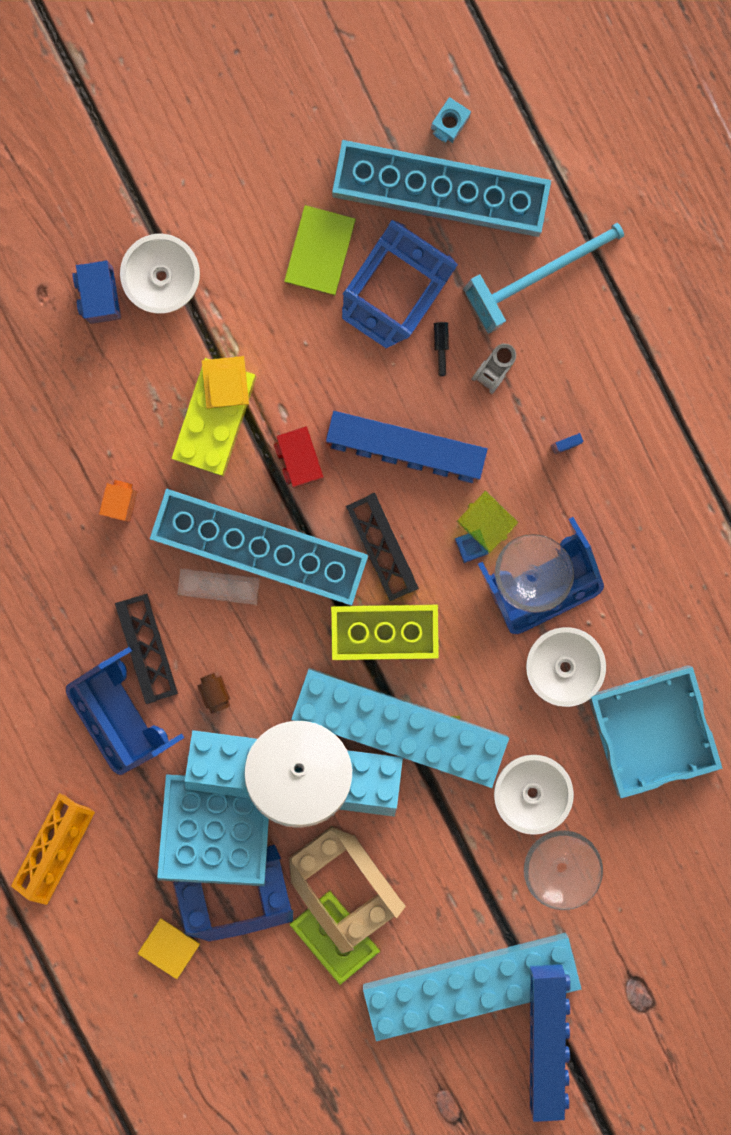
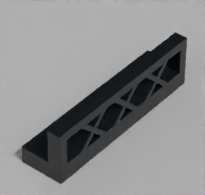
M372 493L363 499L347 505V510L389 600H395L419 589L376 494ZM368 503L372 512L369 522L357 519L353 509ZM373 516L378 526L371 524ZM360 523L367 525L365 532H363ZM369 527L381 531L383 537L379 546L368 542L366 535ZM384 540L389 550L382 548ZM371 547L378 549L376 556L374 555ZM381 550L390 553L394 559L390 570L380 567L377 562ZM395 564H396V566H397V568H398L400 574H399V573H396V572H393V569H394V567H395ZM382 571L389 573L387 580L385 579ZM391 575L401 577L407 588L392 594L388 586Z
M148 594L115 603L127 645L132 650L130 655L145 703L149 704L178 694ZM143 600L146 613L142 620L132 615L129 604ZM147 616L149 617L150 624L145 622ZM134 620L140 623L137 629ZM143 625L153 630L154 637L150 645L139 639L138 633ZM155 641L157 643L158 649L152 647ZM142 645L148 648L145 654L143 652ZM150 650L161 656L162 662L158 670L147 665L146 658ZM163 666H164L166 675L160 672ZM150 671L155 673L153 679L151 677ZM158 675L168 680L171 688L170 691L156 694L154 682Z

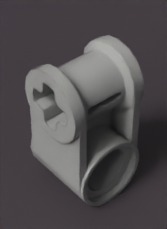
M509 344L498 345L488 359L484 360L471 380H477L489 389L490 394H493L516 360L515 349ZM500 349L510 351L511 360L508 363L498 361L497 352ZM483 374H486L487 376H489V377H490L491 379H493L494 381H491L489 378H487V377L484 376Z

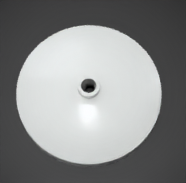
M305 721L286 722L267 730L253 744L245 765V784L249 797L255 807L268 819L288 827H309L330 818L345 802L352 781L351 761L343 743L328 729ZM296 768H301L303 772L296 773L295 770Z

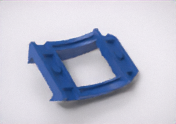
M391 220L387 229L343 292L342 319L385 348L410 337L458 265L450 255H445L405 228V224ZM389 251L431 279L426 290L402 325L359 296Z
M270 845L267 847L265 886H257L264 913L262 916L211 927L201 883L174 881L173 887L184 933L202 940L214 941L293 922V910L290 906L279 860L281 857L276 846Z

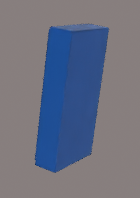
M581 433L555 442L551 447L553 453L558 454L583 444L584 441Z

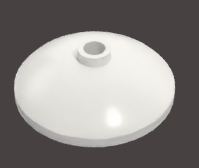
M152 234L139 239L127 250L121 263L120 279L125 294L137 307L150 313L166 314L182 308L192 299L199 285L200 268L194 252L181 239L168 234ZM165 272L167 275L166 279L163 281L158 280L157 274Z
M562 627L550 630L536 640L529 651L526 670L533 690L543 700L553 705L570 707L588 701L599 691L606 674V660L600 645L592 636L576 628ZM563 662L570 664L568 672H563L560 669V665Z
M526 755L511 761L499 774L494 788L495 805L501 818L510 827L525 834H543L558 827L568 816L574 798L573 785L564 768L551 758L541 755ZM530 788L537 789L535 797L528 796Z

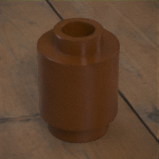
M215 673L200 678L201 684L197 685L206 709L209 708L211 714L230 707L228 700L231 698L222 676L216 677Z

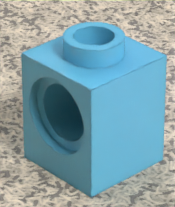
M449 97L432 122L431 129L434 130L433 135L443 142L449 140L453 143L470 118L471 111ZM445 117H453L457 125L453 128H447L443 125L442 120Z

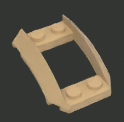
M331 826L289 857L292 885L341 953L354 950L353 947L393 917L397 918L406 907L363 849L355 835L345 833ZM347 850L378 894L339 923H336L315 895L306 879Z

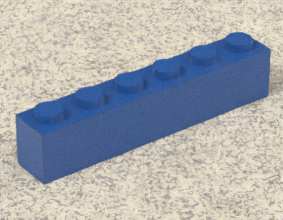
M334 410L326 443H330V449L345 452L346 448L357 450L356 455L371 458L372 454L382 456L381 461L396 465L397 460L407 462V468L422 471L423 467L433 469L432 474L448 477V474L452 473L459 475L458 480L472 484L474 479L480 480L488 450V448Z
M562 965L530 966L529 1108L533 1122L565 1120V1110L569 1109L568 1093H565V1086H569L570 1080L569 1072L565 1070V1063L570 1062L569 1047L565 1045L566 1039H570L569 1023H566V1015H570V1001L566 999V991H570L569 974L565 975Z

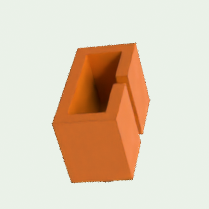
M114 480L113 485L107 483L99 514L130 522L138 491L132 490L133 484Z

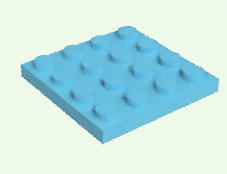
M166 774L157 879L160 881L265 886L269 819L255 807L250 798L185 790V775Z

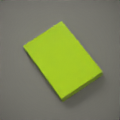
M305 205L284 282L335 296L356 219Z
M330 890L319 898L336 923H339L350 914ZM309 908L290 923L292 929L339 985L380 952L377 945L367 936L353 947L354 950L341 953Z

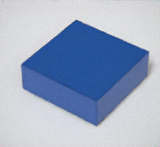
M480 529L455 538L463 563L489 554Z

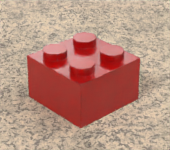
M307 426L276 436L278 442L273 444L278 459L284 458L286 468H282V472L287 485L292 483L295 489L324 479Z

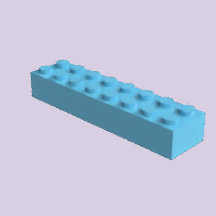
M342 140L332 197L539 237L542 232L551 180Z
M169 489L165 490L150 536L151 540L349 605L353 604L368 558L367 554Z
M311 668L308 669L291 719L318 724L335 735L490 788L493 787L509 737L502 733Z
M192 730L185 775V790L250 798L245 784V765L250 749L257 739ZM347 750L352 766V781L348 796L339 810L395 817L403 758ZM296 768L295 770L296 773L303 772L301 768Z
M562 933L363 984V992L376 1041L530 1003V966L562 965L565 975L569 974L570 991H566V993L581 990L567 934Z

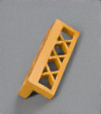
M59 793L11 887L29 901L47 905L95 811L89 807L76 804L67 796ZM65 803L69 807L64 817L61 818L60 811ZM54 828L55 834L52 840L48 841V834ZM42 851V859L36 865V857ZM30 874V882L27 888H24L22 884L26 876Z

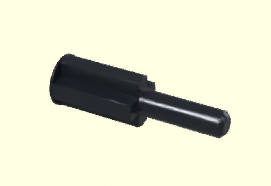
M435 322L433 323L434 350L438 351V375L442 377L446 376V350H449V323Z

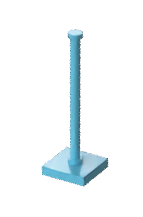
M618 223L612 225V229L493 294L490 293L480 274L472 278L463 290L485 330L490 334L506 322L497 303L616 238H623L624 231Z

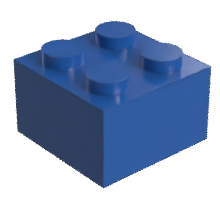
M108 260L76 265L77 273H72L74 287L78 289L81 299H77L79 315H82V318L90 324L121 319L113 266Z

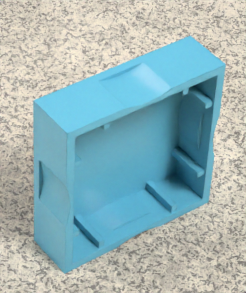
M687 665L599 691L589 699L615 790L620 798L658 788L670 781L689 779L723 769L713 734L704 716L703 700L692 666Z

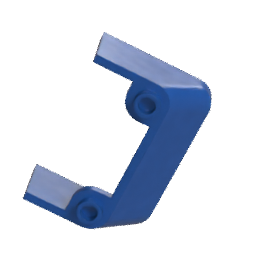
M574 517L569 519L574 535L566 537L561 541L557 549L559 557L514 579L506 571H498L490 576L483 562L478 563L485 583L510 633H523L598 596L603 591L604 583L591 546Z
M130 647L100 663L66 686V695L109 767L118 775H122L154 758L184 738L181 733L168 740V736L162 728L155 725L148 728L121 685L127 678V668L120 661V658L132 652Z

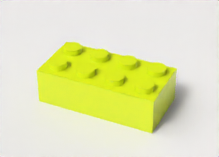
M202 368L171 459L224 476L247 405L207 409ZM246 372L248 397L250 399L257 377L255 374Z
M437 604L331 607L332 660L439 658Z

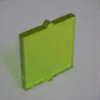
M486 491L474 503L468 504V509L457 520L489 553L501 541L507 539V534L518 523Z

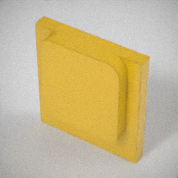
M244 356L202 360L207 409L249 404Z
M160 918L137 954L175 979H178L200 943Z

